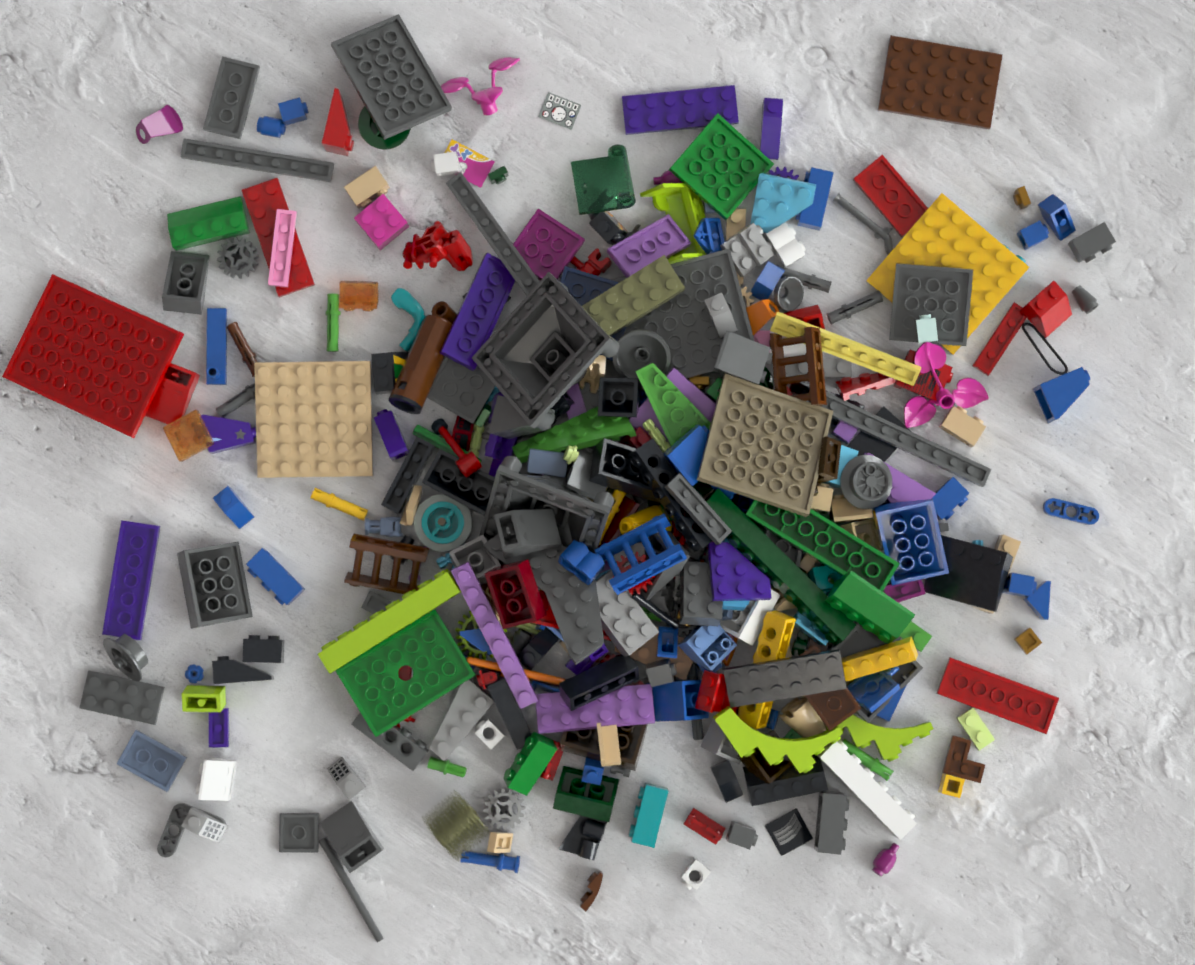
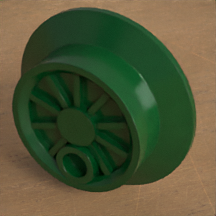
M365 106L361 110L358 119V128L362 138L370 146L377 149L387 150L401 145L407 139L411 130L410 128L384 140Z

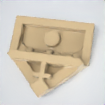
M414 485L400 524L412 526L421 500L422 486Z

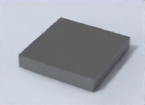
M280 813L279 852L318 853L319 813Z

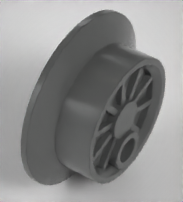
M860 455L851 459L843 468L840 477L841 490L846 500L853 506L861 509H872L880 506L889 497L892 489V475L888 466L878 457Z
M126 634L121 635L116 640L105 638L103 645L113 665L130 679L137 682L142 679L141 669L148 664V658L140 645Z

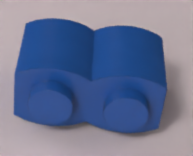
M576 540L564 550L558 560L562 567L573 573L587 585L592 583L604 569L605 565L603 558L599 554L590 552L583 542Z

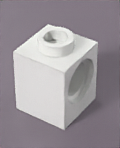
M457 152L435 154L434 160L431 161L432 171L436 172L438 177L459 174L460 167Z
M483 719L475 727L477 729L475 734L490 749L505 736L490 719L487 721ZM490 727L494 730L492 738L484 736L483 731L485 728Z
M695 858L682 873V883L690 890L692 887L697 890L711 871ZM693 870H697L700 873L699 879L695 881L689 878V874Z

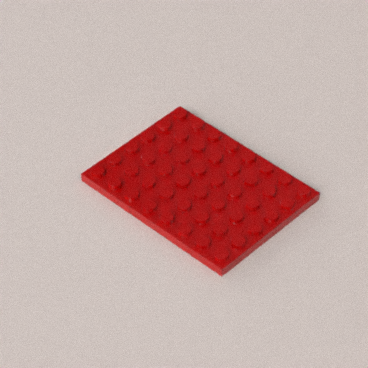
M52 274L2 377L129 437L135 438L184 334Z

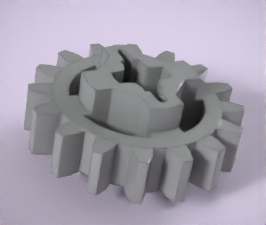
M502 788L501 793L494 790L495 796L493 797L489 794L490 802H484L488 806V808L483 810V812L488 813L485 819L492 820L490 826L497 824V830L503 826L504 830L507 831L509 825L512 829L515 828L514 822L520 824L521 821L518 818L525 815L521 813L525 806L520 805L524 800H518L519 793L517 792L513 795L512 789L508 793L505 792L504 788ZM501 796L510 797L507 801L498 799ZM515 802L517 804V814L513 812L512 808ZM492 804L496 807V814L494 816L491 810ZM500 805H508L509 813L507 814L506 812H504L502 814L500 812ZM508 817L511 820L509 822L499 821L501 818Z

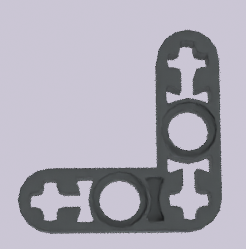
M179 803L173 807L157 847L160 856L165 858L172 856L176 852L185 828L181 825L187 815L179 817V813L176 812L177 809L184 807V812L188 813L193 806ZM203 811L204 813L226 824L223 818ZM171 825L179 827L178 835L173 836L169 833ZM167 836L170 839H176L175 842H170L169 848H171L172 850L168 851L167 853H164L165 849L162 848V846L167 845L169 839H165V837Z

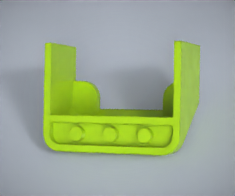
M663 183L640 193V197H652L654 207L659 211H665L666 215L669 214L691 242L689 247L667 259L670 264L707 255L693 236L700 221L706 218L699 196L684 183Z

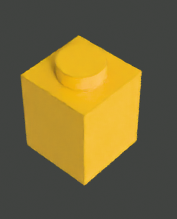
M942 773L938 792L960 798L965 779Z

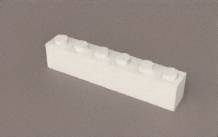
M841 740L834 744L829 743L824 747L825 750L817 755L898 839L901 840L917 824L913 820L915 816L908 809L904 811L899 806L901 801L895 795L891 797L886 792L888 788L881 781L877 783L873 779L875 775L867 767L863 769L860 766L862 761L854 753L850 755L846 751L848 747Z

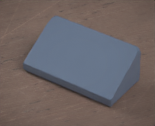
M530 449L527 472L565 477L567 461L563 460L564 453Z

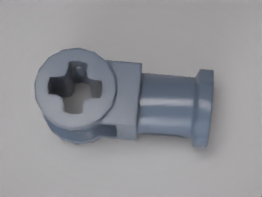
M402 517L381 518V520L365 518V535L380 533L381 536L403 537L400 524Z

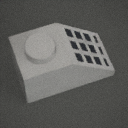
M343 757L327 768L336 785L348 800L352 799L366 787Z
M195 807L189 810L181 825L187 830L217 843L220 842L228 827L227 824Z

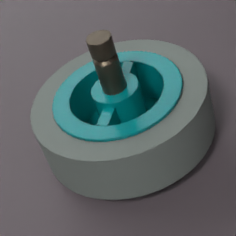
M444 494L433 495L423 501L414 517V528L417 537L426 547L437 552H450L462 546L469 539L472 532L473 520L468 507Z

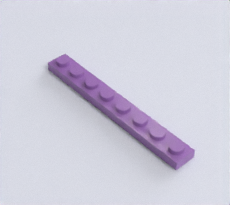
M468 561L451 569L520 709L537 702L538 697L470 562Z

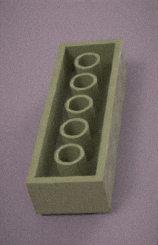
M663 255L582 307L609 336H612L685 291V287L665 255Z

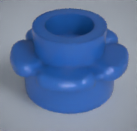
M190 665L188 670L185 671V677L190 683H197L204 678V670L199 665Z

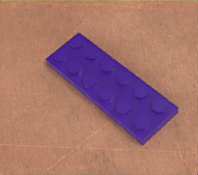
M735 85L622 96L626 135L703 128L709 124L717 113L731 125L739 123Z
M489 253L484 255L440 351V354L472 371L477 367L472 357L490 338L515 283L513 276L497 257Z
M121 520L102 635L120 637L126 634L132 639L142 640L161 526Z

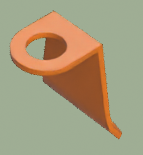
M769 299L761 300L746 308L753 336L771 318H775L777 311L779 312L778 307L773 301ZM769 304L773 306L775 312L770 309Z

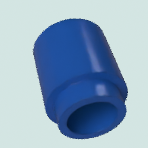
M268 116L259 117L257 132H260L261 135L280 138L281 135L285 134L286 124L283 123L282 119Z

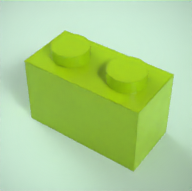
M187 685L181 693L183 712H221L226 705L225 686Z

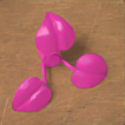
M505 57L490 63L488 68L492 70V87L486 90L474 92L469 83H467L469 79L466 77L450 79L440 87L444 93H453L461 90L463 87L468 88L472 94V100L477 101V104L481 105L483 115H492L498 111L495 101L503 92L502 87H495V73L512 67L520 61V58Z
M925 342L917 349L914 363L921 367V373L932 372L940 389L936 393L937 401L931 399L927 401L923 396H916L908 400L904 407V420L907 428L920 426L930 421L936 413V408L933 404H936V406L940 405L944 409L951 408L954 403L962 408H970L989 399L983 385L973 378L959 380L957 389H954L952 394L948 389H944L934 369H939L945 364L946 353L942 347L931 342Z

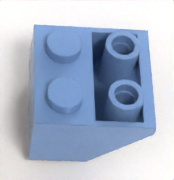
M698 625L678 646L692 661L711 672L737 644L720 625L718 627Z

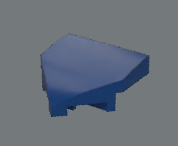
M703 218L693 235L706 254L722 251L720 245L725 241L720 218Z

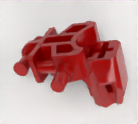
M435 221L434 225L426 228L421 238L417 233L414 234L413 242H407L403 250V258L405 259L403 267L406 269L412 268V263L414 262L419 269L423 268L424 263H429L431 268H435L437 262L443 258L448 260L457 271H465L473 265L471 248L460 232L454 230L447 233L439 221Z

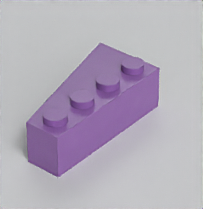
M885 463L892 475V489L889 497L886 499L888 504L927 500L936 494Z

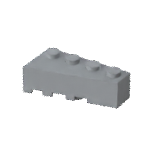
M470 679L461 684L429 749L445 761L494 704L493 698Z

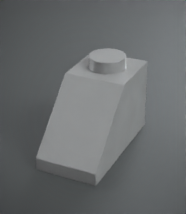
M722 292L704 300L706 309L720 338L725 336L726 331L732 333L738 331Z

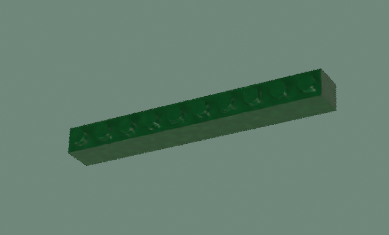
M719 488L712 492L705 501L732 530L726 537L729 543L770 579V584L774 588L779 589L784 594V598L792 602L797 607L798 612L806 616L811 621L813 627L820 630L830 643L836 645L843 642L855 628L856 624L848 619L843 612L832 608L825 601L827 595Z

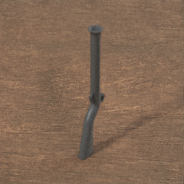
M838 193L833 202H837L874 231L876 239L883 238L885 251L889 255L893 250L892 238L889 235L893 228L885 227L882 229Z

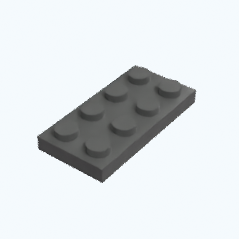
M222 56L203 127L204 131L241 139L260 69L259 65Z
M88 670L80 709L156 725L165 687Z

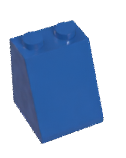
M695 425L663 453L676 473H681L691 486L699 481L697 476L709 430L704 425L702 427Z
M702 680L674 681L652 687L655 722L709 718V712L695 708Z

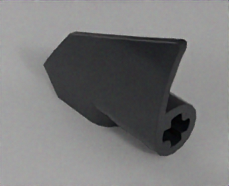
M580 816L560 845L559 850L577 854L585 859L595 860L607 822Z

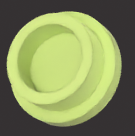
M569 445L563 456V460L567 461V464L577 460L579 455L577 446L574 445L572 447Z

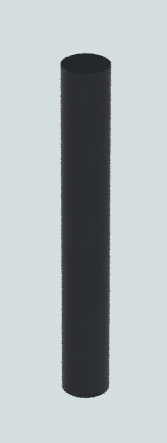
M637 592L632 594L631 598L673 629L678 628L679 623Z

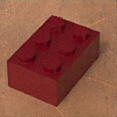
M528 559L494 567L484 573L503 629L535 622L546 615Z

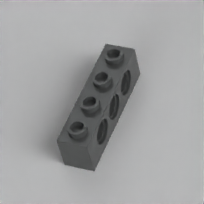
M361 712L351 724L412 771L417 768L429 752V749L426 748L427 744L420 739L415 740L411 737L412 733L404 727L401 729L396 725L388 730L396 734V740L392 741L387 737L388 731L375 737ZM403 743L411 745V752L403 750Z

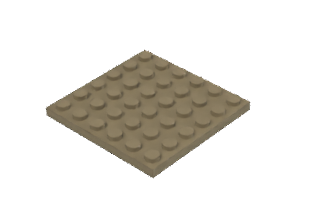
M725 373L722 378L697 480L807 517L810 514L819 475L822 438L828 436L833 411L821 406L811 405L809 402Z

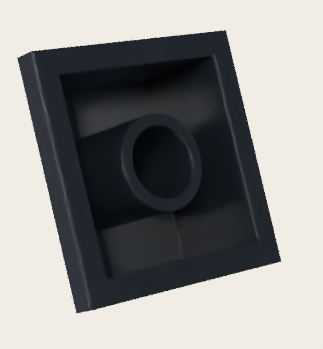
M600 377L598 416L637 418L641 402L642 384L638 378Z

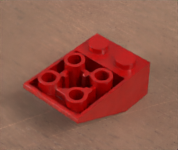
M170 363L145 416L179 429L200 375Z

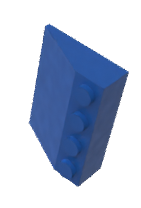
M933 499L895 502L874 508L884 554L900 563L890 579L892 586L949 573Z

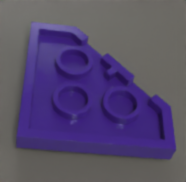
M710 542L707 545L713 601L770 600L772 598L770 579L730 543L721 542L716 545L714 542Z

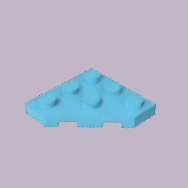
M760 173L750 224L759 225L763 233H768L813 204L816 184Z

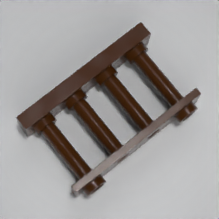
M806 327L804 328V335L782 339L780 334L770 333L769 346L773 354L772 364L775 391L787 395V384L808 381L810 386L809 393L791 396L803 401H811V405H827L820 328ZM806 344L805 355L784 358L783 346ZM807 362V374L786 377L785 365Z
M353 534L349 548L356 550L353 573H347L344 583L354 587L364 586L400 594H406L414 589L416 591L419 590L417 581L420 563L426 562L429 548ZM364 551L375 554L372 576L360 574ZM383 555H390L394 558L390 580L379 578ZM403 558L413 561L409 584L398 582L401 559Z

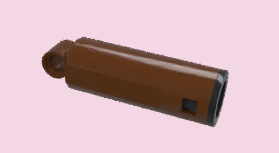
M444 301L436 303L432 308V315L424 317L389 397V402L394 407L410 414L421 413L445 357L440 354V351L457 314Z

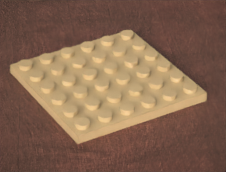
M371 361L254 363L257 478L373 476Z

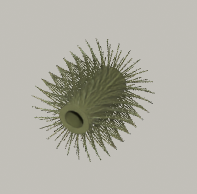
M454 793L457 796H452L455 799L454 802H443L447 804H442L445 808L439 806L440 809L449 810V812L439 813L433 810L438 814L432 812L431 814L433 815L429 814L426 816L428 819L424 820L430 822L426 824L432 830L439 843L449 851L448 853L458 857L459 855L457 854H460V852L464 853L458 848L466 847L468 849L469 847L465 845L471 847L472 845L470 844L476 842L474 839H471L472 837L475 838L474 836L478 835L484 837L485 835L481 833L486 834L484 831L489 833L490 831L484 829L486 825L469 803L464 801L465 799L461 798V795Z

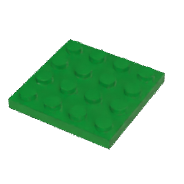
M717 113L670 167L669 171L726 221L758 184L759 174H766L774 163Z

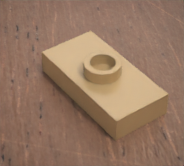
M490 832L487 852L510 853L513 833Z

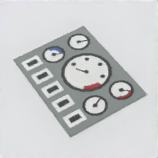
M548 92L538 117L572 130L581 104Z

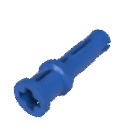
M465 851L462 853V856L465 855L467 857H462L460 860L461 863L497 867L498 871L505 869L512 870L515 873H518L520 856L510 857L505 856L503 853L496 856Z

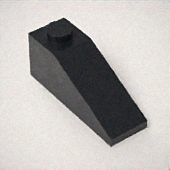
M229 656L217 657V661H212L214 684L274 680L273 675L237 660H229Z

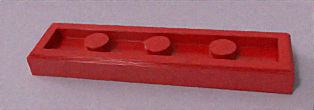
M1015 302L1011 305L972 365L974 368L987 376L990 375L1027 318L1020 311L1023 307Z

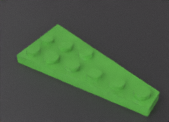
M653 362L635 371L671 446L695 425H700L701 427L704 425L708 430L710 429L711 422Z
M598 407L520 442L513 446L512 449L515 456L523 463L528 461L530 449L561 452V450H566L569 445L572 447L575 445L578 450L595 446L604 438L617 441L620 440L621 436L629 435L634 437L637 435L627 417L598 416Z

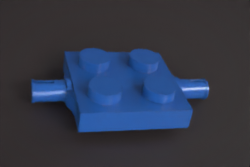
M896 666L889 668L887 671L883 670L856 678L847 688L859 705L872 713L900 689L899 684L891 677L900 669Z

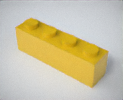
M911 636L843 657L841 659L845 680L850 681L916 661L918 653Z

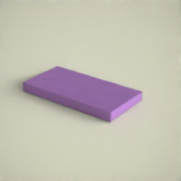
M668 214L608 248L607 253L625 277L628 278L663 255L667 259L689 247L691 242Z

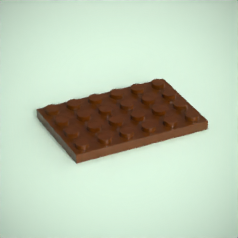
M891 35L878 111L990 129L1003 54Z

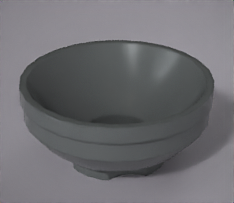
M793 276L783 277L774 289L776 305L785 311H793L799 307L804 297L802 282ZM784 287L785 294L783 297H780V290Z

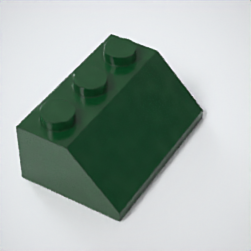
M563 766L553 809L610 822L620 779L602 775L601 785L581 782L583 770Z

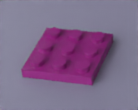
M537 209L513 245L538 278L542 280L550 272L558 280L564 271V267L569 265L585 242V239L542 210Z

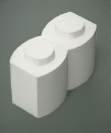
M786 222L765 235L767 241L773 245V251L785 268L804 257V251H806L803 243L795 239L794 235H796L794 228L791 225H787Z

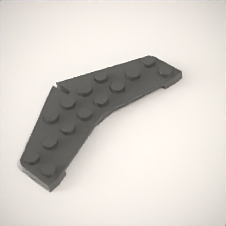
M496 535L484 544V548L490 555L505 564L525 559L529 560L537 587L547 596L568 654L575 665L602 647L604 637L596 579L590 585H587L559 564V556L567 547L561 545L504 559L499 535Z

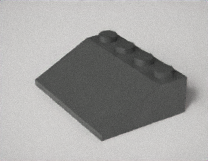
M239 541L183 550L177 553L191 629L253 617Z

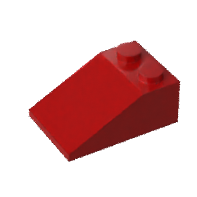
M335 88L322 145L326 152L348 156L349 151H353L354 140H352L343 98L339 89Z

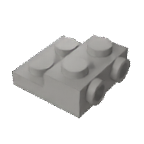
M754 223L745 226L720 245L722 250L730 248L735 270L740 277H744L754 268L762 265L775 255L772 251L774 249L773 245L769 241H765L762 236V228Z

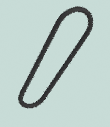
M1023 323L1022 330L1047 367L1056 374H1066L1068 372L1066 363L1033 324ZM1026 325L1031 326L1065 367L1064 372L1056 371L1050 366L1026 331Z

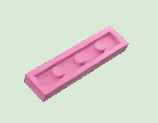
M277 209L268 279L269 286L288 288L296 211Z

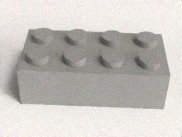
M610 570L596 580L602 629L622 656L626 657L654 637L659 631L639 604L631 598L632 595L629 594L628 590L619 595L616 594L609 582L614 576Z

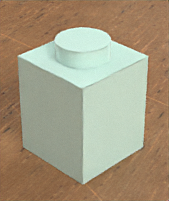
M931 314L919 316L920 320H916L918 343L938 341L936 318H931Z

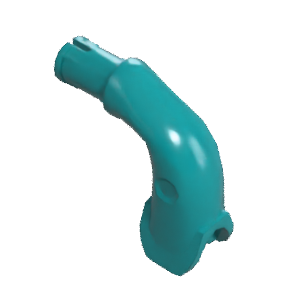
M397 288L391 296L392 302L398 309L402 308L414 319L412 327L408 330L409 333L399 344L402 349L408 352L425 317V313L420 303L408 291Z

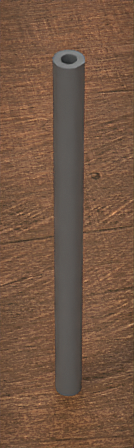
M323 838L319 841L320 845L376 942L384 939L327 839Z

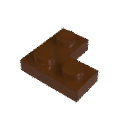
M952 735L942 773L981 783L985 764L967 760L972 741Z

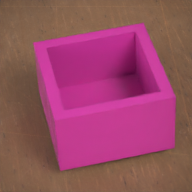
M384 194L354 217L357 224L380 251L409 228L408 222Z

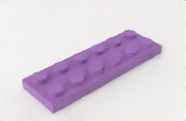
M650 684L624 686L573 711L569 709L561 698L560 692L536 694L538 697L536 702L538 734L597 729V723L599 722L601 726L617 725V727L655 723L652 687Z

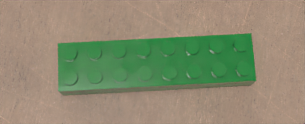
M753 499L745 512L749 519L841 576L853 571L882 592L900 564L810 509V514L804 517Z

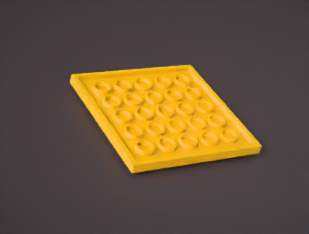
M941 193L866 281L893 303L896 263L973 269L968 339L1029 269V266ZM941 344L953 355L961 347Z

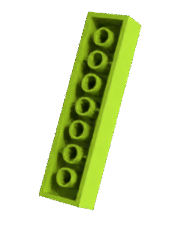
M448 569L442 570L434 575L435 580L429 579L417 586L419 588L418 591L414 589L401 596L402 601L399 599L385 606L386 611L382 609L371 615L369 622L366 619L353 627V632L352 630L346 631L337 637V642L333 640L322 646V651L318 653V656L329 674L461 593L452 572Z

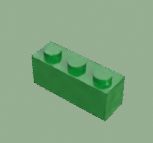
M533 732L526 739L524 747L517 753L513 764L504 774L503 779L508 788L526 796L529 794L557 751V747L552 739L537 732Z

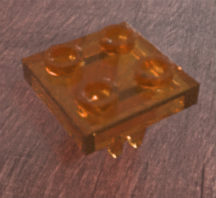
M194 410L163 427L179 462H183L214 445V441L198 410Z

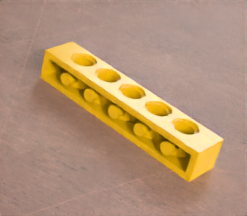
M769 611L766 613L763 619V628L758 637V646L753 655V663L786 657L796 618L780 611ZM773 701L755 704L756 708L754 704L740 706L738 717L754 729L765 728Z

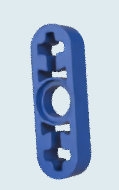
M1055 498L1048 499L1043 504V511L1049 516L1085 525L1095 524L1099 519L1098 511L1092 507ZM1054 502V506L1062 507V504H1064L1061 510L1062 515H1059L1060 510L1050 512L1048 505ZM1072 506L1076 509L1074 517L1067 516V507ZM1091 511L1094 519L1088 521L1087 517L1080 516V512L1087 514Z

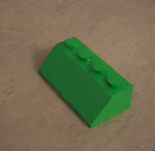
M241 196L167 214L168 231L172 247L176 251L250 233Z
M853 571L848 572L834 583L825 600L832 608L840 610L848 619L856 621L862 625L863 629L872 632L881 641L888 644L900 636L915 616L913 612Z

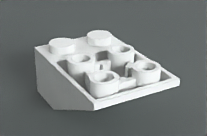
M210 758L200 764L199 775H202L201 783H198L196 787V794L199 795L198 800L228 801L231 799L236 761Z

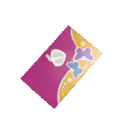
M452 139L444 153L457 152L460 172L468 182L481 188L495 161Z

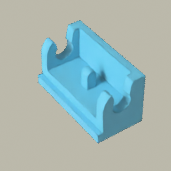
M797 611L793 616L796 618L794 626L817 644L825 646L828 643L825 635L820 630L814 628L806 616Z

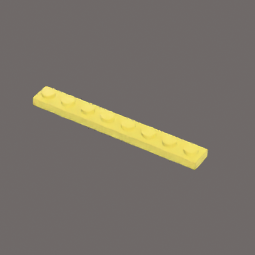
M777 311L770 331L790 338L804 335V328L819 327ZM820 328L822 351L914 386L921 371L920 366Z

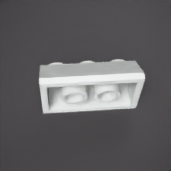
M771 589L772 598L770 600H751L743 611L734 610L732 619L721 621L719 625L725 632L753 646L763 628L764 616L767 612L773 610L780 594Z

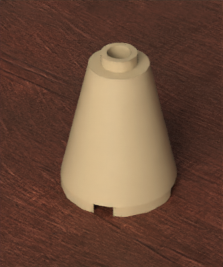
M805 696L800 700L797 697L794 698L781 710L783 715L779 714L781 720L803 738L827 730L824 722Z

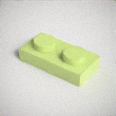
M973 707L956 718L979 751L995 740Z

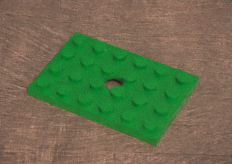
M435 609L336 670L337 675L375 737L380 736L476 676ZM402 666H410L413 669V677L408 681L399 678L398 673Z

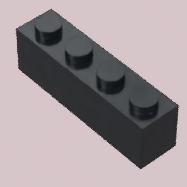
M416 437L381 504L383 507L399 515L401 514L413 491L414 485H416L435 449L433 444Z
M622 654L617 655L608 661L560 682V696L569 709L573 711L639 680L638 665L630 655L623 657Z

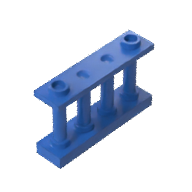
M665 514L655 516L647 523L595 549V553L599 554L603 560H607L614 575V578L610 579L609 582L617 595L687 559L680 544L674 546L665 529L671 526ZM659 532L667 548L666 551L656 555L648 537ZM640 541L649 557L647 561L641 564L638 563L631 549V546ZM624 550L632 568L621 573L613 556Z

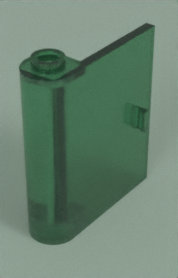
M619 144L611 146L608 149L607 157L571 162L579 215L626 209L636 203L625 146Z

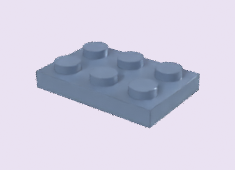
M135 730L117 765L168 792L187 757L139 730Z

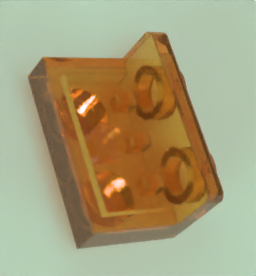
M340 281L339 308H343L345 311L363 309V311L367 312L377 309L379 304L378 282Z

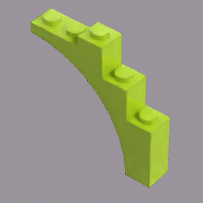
M729 706L713 716V719L741 758L755 752L754 748L757 747L770 766L781 763L786 755L799 773L810 771L813 768V764L816 763L812 755L815 754L816 756L822 753L826 745L836 743L841 739L840 735L843 734L842 730L836 726L831 731L827 729L810 737L796 739L777 738L751 728Z
M854 714L838 725L842 732L844 727L847 728L856 747L865 748L871 745L870 741L873 740L882 760H888V762L899 758L898 754L902 753L899 747L900 744H902V747L913 743V738L918 736L920 739L930 735V731L934 729L931 722L905 728H885L867 723Z

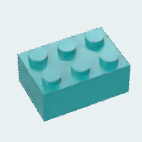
M645 783L644 787L640 786L638 799H641L639 806H635L633 818H636L635 825L631 824L628 834L631 837L632 843L655 848L669 792L668 788Z

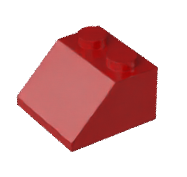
M1052 281L1020 309L1044 338H1047L1072 315L1067 294L1055 281Z

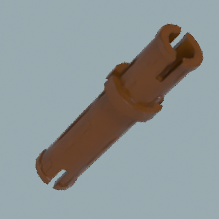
M233 322L226 328L243 357V363H246L254 378V363L258 362L256 359L257 355L255 352H252L238 323Z

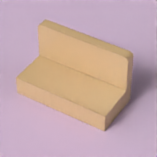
M600 722L597 723L602 767L621 765L617 725L601 726Z

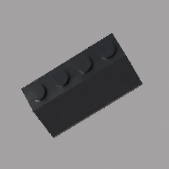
M440 449L422 483L485 516L495 477L478 469L466 478L455 463L459 458Z
M815 754L812 755L816 763L806 773H799L791 765L770 784L765 783L750 773L745 766L742 767L750 805L756 806L827 791L828 787L821 759L817 755L815 756Z

